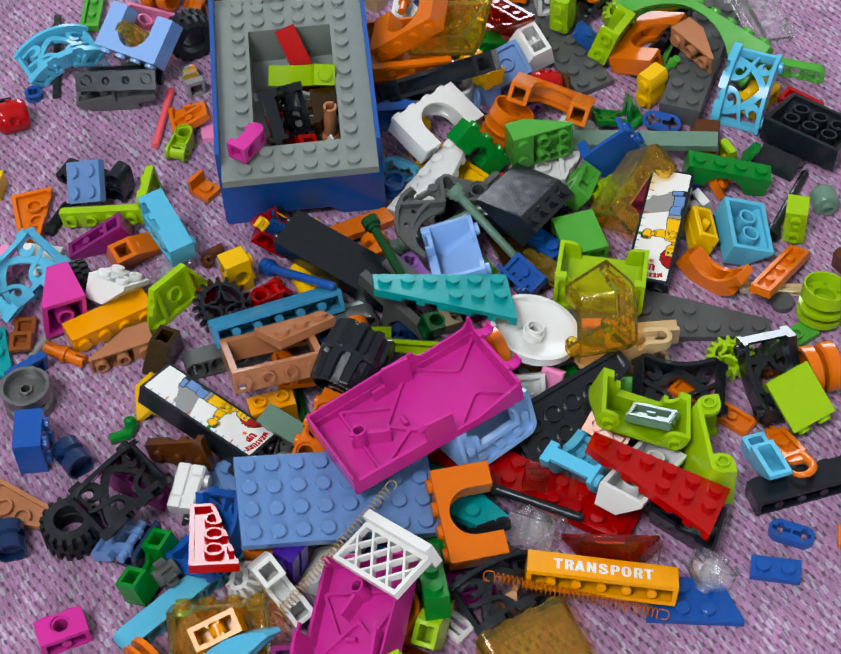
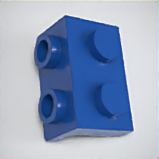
M402 99L399 102L381 101L379 104H376L379 130L388 131L392 116L397 112L405 111L410 104H416V100Z
M517 252L504 267L500 263L496 266L501 271L500 274H506L508 283L512 281L515 284L512 288L518 294L536 295L549 281L520 252Z

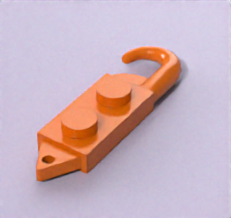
M769 425V427L765 428V435L769 440H774L789 465L805 463L809 467L803 472L792 470L794 477L807 478L817 472L818 465L816 461L784 426L779 428Z

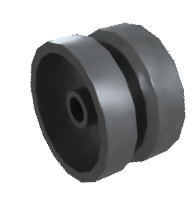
M34 366L16 368L5 375L0 383V394L9 418L13 421L15 410L43 408L46 417L50 416L53 412L56 399L48 375L41 368Z

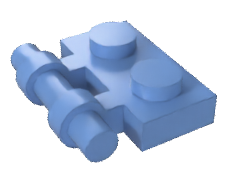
M130 520L108 541L105 542L100 538L90 556L94 561L112 562L116 557L119 563H124L127 557H131L134 552L136 542L141 540L145 534L144 529L147 523L143 520H138L135 525Z

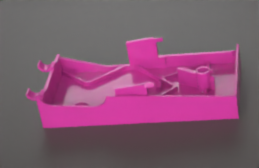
M467 316L466 322L460 330L424 353L415 355L409 352L306 416L311 433L357 495L524 399L521 381L512 372L520 366L522 359L517 353H514V357L510 361H503L484 339L493 332L494 327L489 321H486V325L483 328L475 329L470 317Z
M403 552L393 553V559L403 557ZM355 554L346 555L344 559L355 557ZM387 555L377 558L376 564L386 562ZM325 556L330 563L322 559L327 567L323 566L324 571L322 570L307 636L300 631L302 623L298 622L296 631H293L289 654H388L396 649L402 652L417 579L397 600L338 564L335 560ZM370 560L360 563V569L370 566ZM410 562L408 569L415 568L419 562ZM403 565L392 567V574L402 571ZM386 569L376 572L375 578L385 576ZM402 579L392 581L391 588L395 589L402 582Z

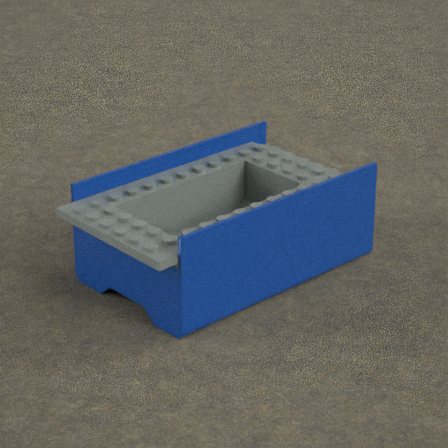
M208 0L214 155L226 221L229 224L248 223L259 213H265L274 206H280L284 211L333 207L344 213L385 207L386 196L381 139L364 0ZM294 24L312 64H335L334 88L338 106L337 129L340 132V139L323 141L321 135H316L318 141L276 146H269L266 139L270 136V132L264 118V109L261 101L255 102L253 93L274 88L273 86H268V65H289L275 36L276 31ZM258 122L263 125L265 143L247 164L229 157L226 142L231 137L237 139L245 131V127L249 123Z

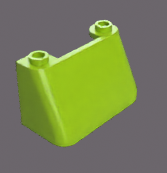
M561 239L555 273L553 301L563 306L566 310L573 309L587 312L593 310L595 313L638 317L641 315L650 250H630L626 255V260L582 255V247L579 243Z
M603 367L588 391L589 403L596 424L599 427L672 451L680 450L687 445L691 439L690 394L680 391L678 397L674 399H669L667 395H664L660 401L649 399L621 390V381L614 380L615 370ZM634 402L679 411V418L675 420L674 426L671 425L672 429L670 431L625 422V414Z
M719 394L704 395L691 407V439L684 448L679 450L688 456L680 468L729 488L730 492L724 504H732L738 472L735 460L727 453H713L710 442L711 436H717L716 421L717 414L721 410Z

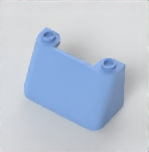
M471 214L420 228L432 274H492L489 262L484 263L476 236L480 235L478 223H473Z
M522 388L523 400L456 437L454 440L441 446L440 449L458 466L487 461L489 465L535 431L537 420L529 391Z

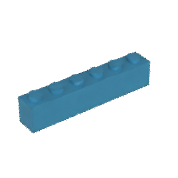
M337 286L335 290L319 287L211 319L207 323L212 342L217 349H220L218 339L254 332V328L308 315L316 311H325L333 315L346 311L341 289Z

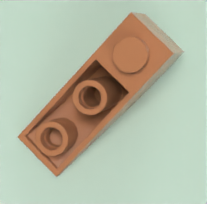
M691 17L672 26L670 37L672 45L698 64L701 69L712 74L714 57L704 28Z
M147 322L125 328L88 359L92 374L104 373L110 368L119 365L125 366L131 361L141 358L145 359L149 340L152 337Z

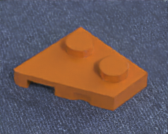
M205 101L183 105V109L175 110L174 107L168 109L173 133L176 127L181 124H188L194 129L211 119L209 106Z

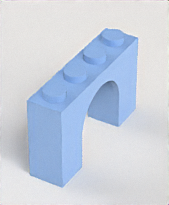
M113 0L95 41V44L101 47L100 51L108 55L115 53L117 58L124 61L129 58L131 63L141 66V63H143L147 69L164 71L183 27L172 20L157 16L148 38L139 46L130 47V31L139 12L126 4Z

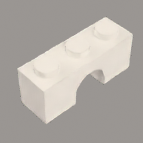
M264 551L246 566L277 608H280L283 600L287 601L286 597H290L289 593L293 594L292 590H296L285 575L286 572L273 555L267 551ZM294 591L298 598L293 595L291 597L296 603L287 598L293 606L284 602L290 610L281 605L286 613L281 610L280 612L296 628L298 622L303 624L311 617L313 607L303 594L301 596Z

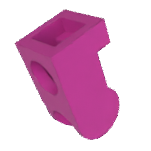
M258 122L249 123L246 125L245 131L237 139L231 137L226 142L228 156L247 164L265 143L263 125Z

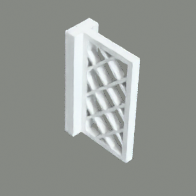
M371 509L363 515L366 522L333 556L335 562L397 600L429 565L436 568L443 561L432 544ZM370 531L372 539L362 541V538ZM388 542L387 548L377 550V544ZM371 546L370 553L361 555V549ZM355 551V557L344 559L349 552ZM403 551V557L393 559V553ZM387 555L386 562L376 564L377 558ZM370 560V566L360 569L361 562ZM420 561L415 568L408 569L410 562ZM403 565L402 571L392 574V567ZM386 569L385 576L375 578L376 572ZM402 579V582L395 589L391 588L392 581Z

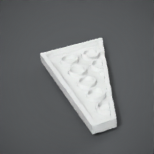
M447 139L386 209L394 215L395 206L400 195L410 186L417 191L414 195L416 197L417 194L425 191L429 184H434L436 179L443 174L458 177L460 174L458 169L460 165H464L466 154ZM445 188V198H447L448 196L446 195V193L449 191V189ZM428 196L423 200H434L435 198ZM435 216L426 220L423 224L428 226L435 224Z

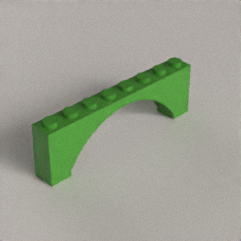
M618 0L614 5L616 8L620 4L636 13L633 20L647 12L665 8H680L696 12L706 17L715 25L725 43L728 56L735 42L743 43L744 48L768 54L774 52L769 40L762 36L760 39L753 36L755 34L754 31L746 26L743 29L737 26L739 22L730 16L727 19L721 16L722 12L714 6L711 8L706 7L704 0ZM758 63L755 67L758 68L762 63ZM738 69L736 71L737 75H742L745 73V71L743 72L742 69ZM750 73L746 79L733 83L742 89H746L749 82L755 80V77Z

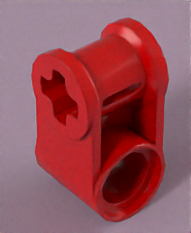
M275 277L251 291V305L255 307L292 296L294 293L283 285L281 278Z

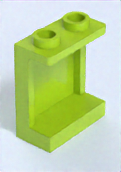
M618 4L608 25L600 27L588 52V57L605 65L609 60L608 57L626 35L636 13Z
M807 361L762 385L766 393H770L791 434L796 432L798 436L804 434L811 429L809 425L816 421L818 424L829 420L831 418L830 413L835 411Z

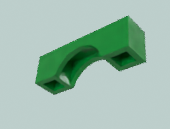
M694 150L688 151L681 166L682 172L695 174L694 184L702 186L713 179H730L741 186L743 194L764 197L772 182L770 165Z

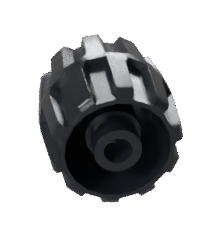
M348 317L339 318L319 350L310 373V378L322 390L326 387L343 394L379 372L381 368L389 365L395 353V343L393 340L385 338V333L382 331L373 330L370 324L365 322L359 323L356 319Z

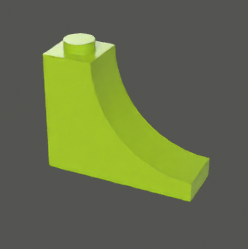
M335 64L268 65V86L279 87L301 81L302 87L322 88L335 86Z

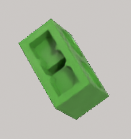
M586 160L570 174L566 185L574 195L565 205L575 212L590 199L601 175V172Z

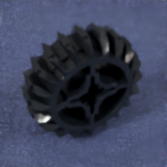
M216 277L215 283L208 279L207 286L201 284V291L196 290L194 294L197 298L192 299V304L196 305L192 307V312L198 313L194 319L195 321L202 320L199 325L200 328L205 325L208 326L207 321L213 319L208 314H215L221 317L228 315V312L234 311L235 308H239V311L248 309L252 301L246 299L249 296L248 292L242 293L244 286L240 285L237 288L236 280H233L232 284L228 283V277H225L224 282H221L220 277ZM216 292V300L204 305L205 298L209 294ZM224 292L230 293L236 300L227 298ZM220 300H221L222 305H223V306H226V307H225V310H224V313H223V310L221 309V306H218Z

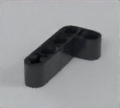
M68 158L56 173L57 179L67 184L66 163L79 160ZM117 161L111 170L104 169L105 193L107 198L118 199L124 203L134 190L135 181L131 167L123 161Z

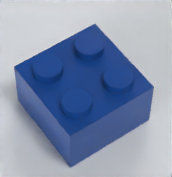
M43 408L15 410L12 451L20 473L49 472V464L54 462L52 449L50 448L51 445L55 444L54 431H50L49 417L45 416Z

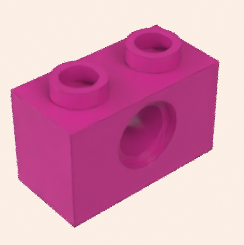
M81 605L67 608L63 612L46 616L39 621L33 622L43 654H58L93 641Z

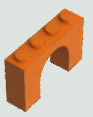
M419 0L415 16L405 27H403V23L391 11L377 18L371 39L370 54L380 63L388 62L444 30L448 0Z
M650 11L640 15L608 57L612 71L617 74L638 76V74L654 62L663 66L664 63L659 48H646L642 46L653 41L669 24L674 26L687 19L686 13Z
M519 72L511 82L506 100L524 107L529 102H539L553 106L567 114L565 121L585 127L591 116L596 98Z
M487 461L429 471L428 480H425L426 492L431 494L433 500L430 503L432 517L437 518L438 526H435L438 541L442 540L444 549H441L443 564L448 565L449 571L480 566L487 561L510 552L504 529L481 534H470L460 530L453 523L450 516L449 508L457 499L490 492L493 483Z

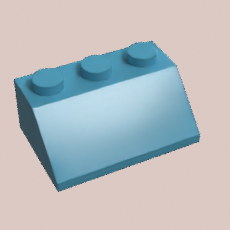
M725 196L714 212L723 263L743 266L772 256L774 250L764 203Z

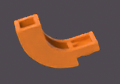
M701 245L688 249L675 262L688 279L719 296L734 295L741 286L748 282V276L754 271L749 264L733 269L722 267L709 257Z

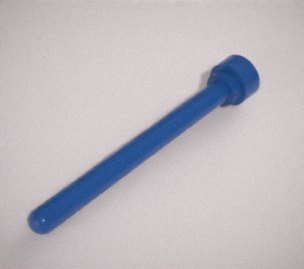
M263 258L258 266L259 272L266 276L278 274L328 290L336 289V283L333 281L278 266L273 259Z

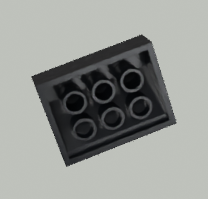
M793 92L764 117L759 136L760 139L795 154L808 162L819 165L825 170L833 172L841 164V113Z
M516 163L483 193L475 203L523 247L567 203L574 193L559 179Z

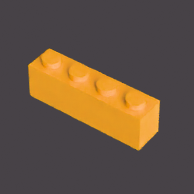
M141 287L62 323L65 337L76 352L88 351L98 343L107 342L125 328L147 322L148 296Z

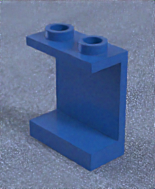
M620 117L615 118L619 131L594 148L585 140L577 144L582 159L598 169L603 178L613 174L646 152L643 146L645 141L639 132L635 133L628 121L624 122Z

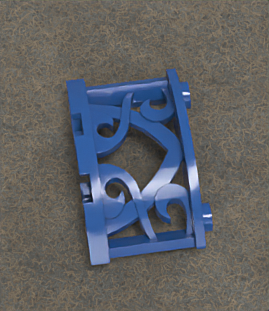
M210 486L195 492V504L215 503L222 520V526L224 524L226 526L228 540L232 544L234 555L239 559L243 550H241L236 491ZM220 498H223V499H222V503H221V505H220V504H219V500H220ZM187 534L174 548L166 552V561L170 558L173 559L182 572L180 574L205 578L207 583H214L227 573L189 574V535Z

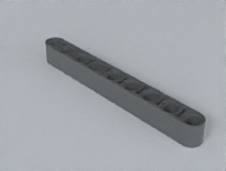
M368 303L345 308L346 311L333 314L336 317V321L339 318L363 315L367 318L371 327L379 326V319L375 310ZM332 327L315 334L319 345L320 338L327 337ZM214 344L191 349L182 356L186 374L194 379L226 371L221 350L217 349ZM307 344L289 349L295 353L310 348ZM272 353L236 360L235 364L237 368L266 361L271 359Z

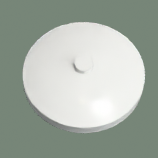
M533 294L512 295L517 315L516 326L508 324L509 321L496 318V321L489 320L490 324L495 326L504 337L511 358L514 357V353H517L522 359V363L533 366H553L568 360L574 354L580 338L578 324L568 310L551 299Z

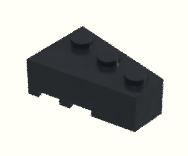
M651 502L649 508V522L714 562L727 521L728 508H722L708 541L700 536L701 532L693 526L688 528L682 523V518L675 513H667L654 502Z

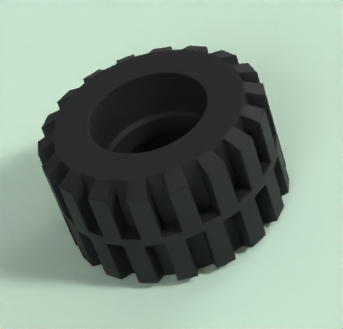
M184 8L181 12L177 11L173 17L170 16L168 18L183 27L172 52L177 59L185 62L187 60L193 61L208 54L207 52L210 50L209 19L204 12H201L200 9L189 8L187 10Z
M81 495L79 500L89 510L96 507L95 503L87 502L89 498L83 499ZM59 497L57 502L48 504L49 508L44 509L42 512L43 517H40L39 528L50 554L53 556L57 555L58 559L63 560L64 556H66L67 561H73V557L81 560L83 559V554L90 556L91 549H94L101 538L99 536L100 533L65 500L66 498L62 499ZM100 513L94 514L102 522ZM82 523L80 527L73 531H62L69 524Z

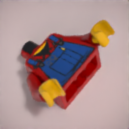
M274 206L265 213L261 212L250 220L251 227L255 228L250 242L284 258L275 252L273 242L274 236L278 231L284 229L289 218L284 215L282 207Z

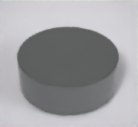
M778 292L773 295L771 307L774 311L788 313L793 309L794 298L790 294Z

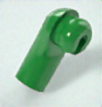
M634 105L630 125L633 130H636L642 125L643 117L638 106Z
M134 416L125 417L123 420L125 425L122 430L109 434L112 445L130 440L138 429V422H136Z

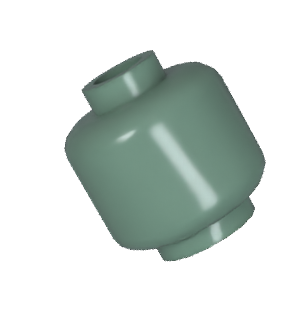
M821 184L810 192V203L816 214L828 216L838 210L840 200L833 186Z

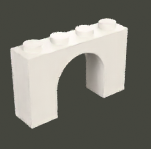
M449 82L445 86L440 85L432 94L424 95L416 104H410L405 111L394 114L390 120L391 124L388 131L423 164L438 151L441 144L423 124L422 118L424 116L439 115L448 119L455 126L462 117L468 122L473 120L480 125L484 114L452 82Z

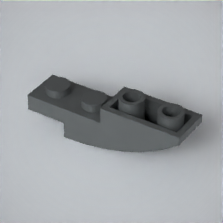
M158 84L157 89L77 92L76 105L80 108L95 111L141 109V103L157 100Z

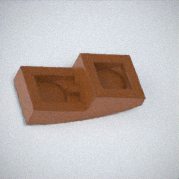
M37 316L15 317L13 332H10L9 353L32 351L39 321Z

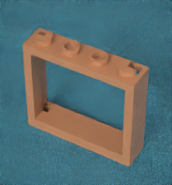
M255 332L218 339L222 360L235 394L309 378L321 348L315 335L284 348L289 349L308 344L311 353L237 369L236 360L272 353L280 349L255 337ZM237 383L239 385L245 384L246 387L239 388Z

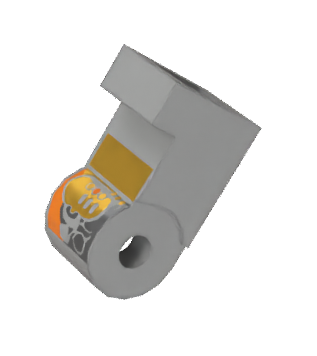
M194 64L178 68L179 76L189 98L207 93L205 81L202 75L198 73ZM199 86L200 90L198 92H191L190 87Z

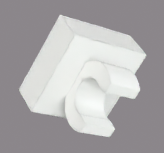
M699 188L692 192L695 200L690 201V209L696 205L711 209L712 214L715 212L711 202Z

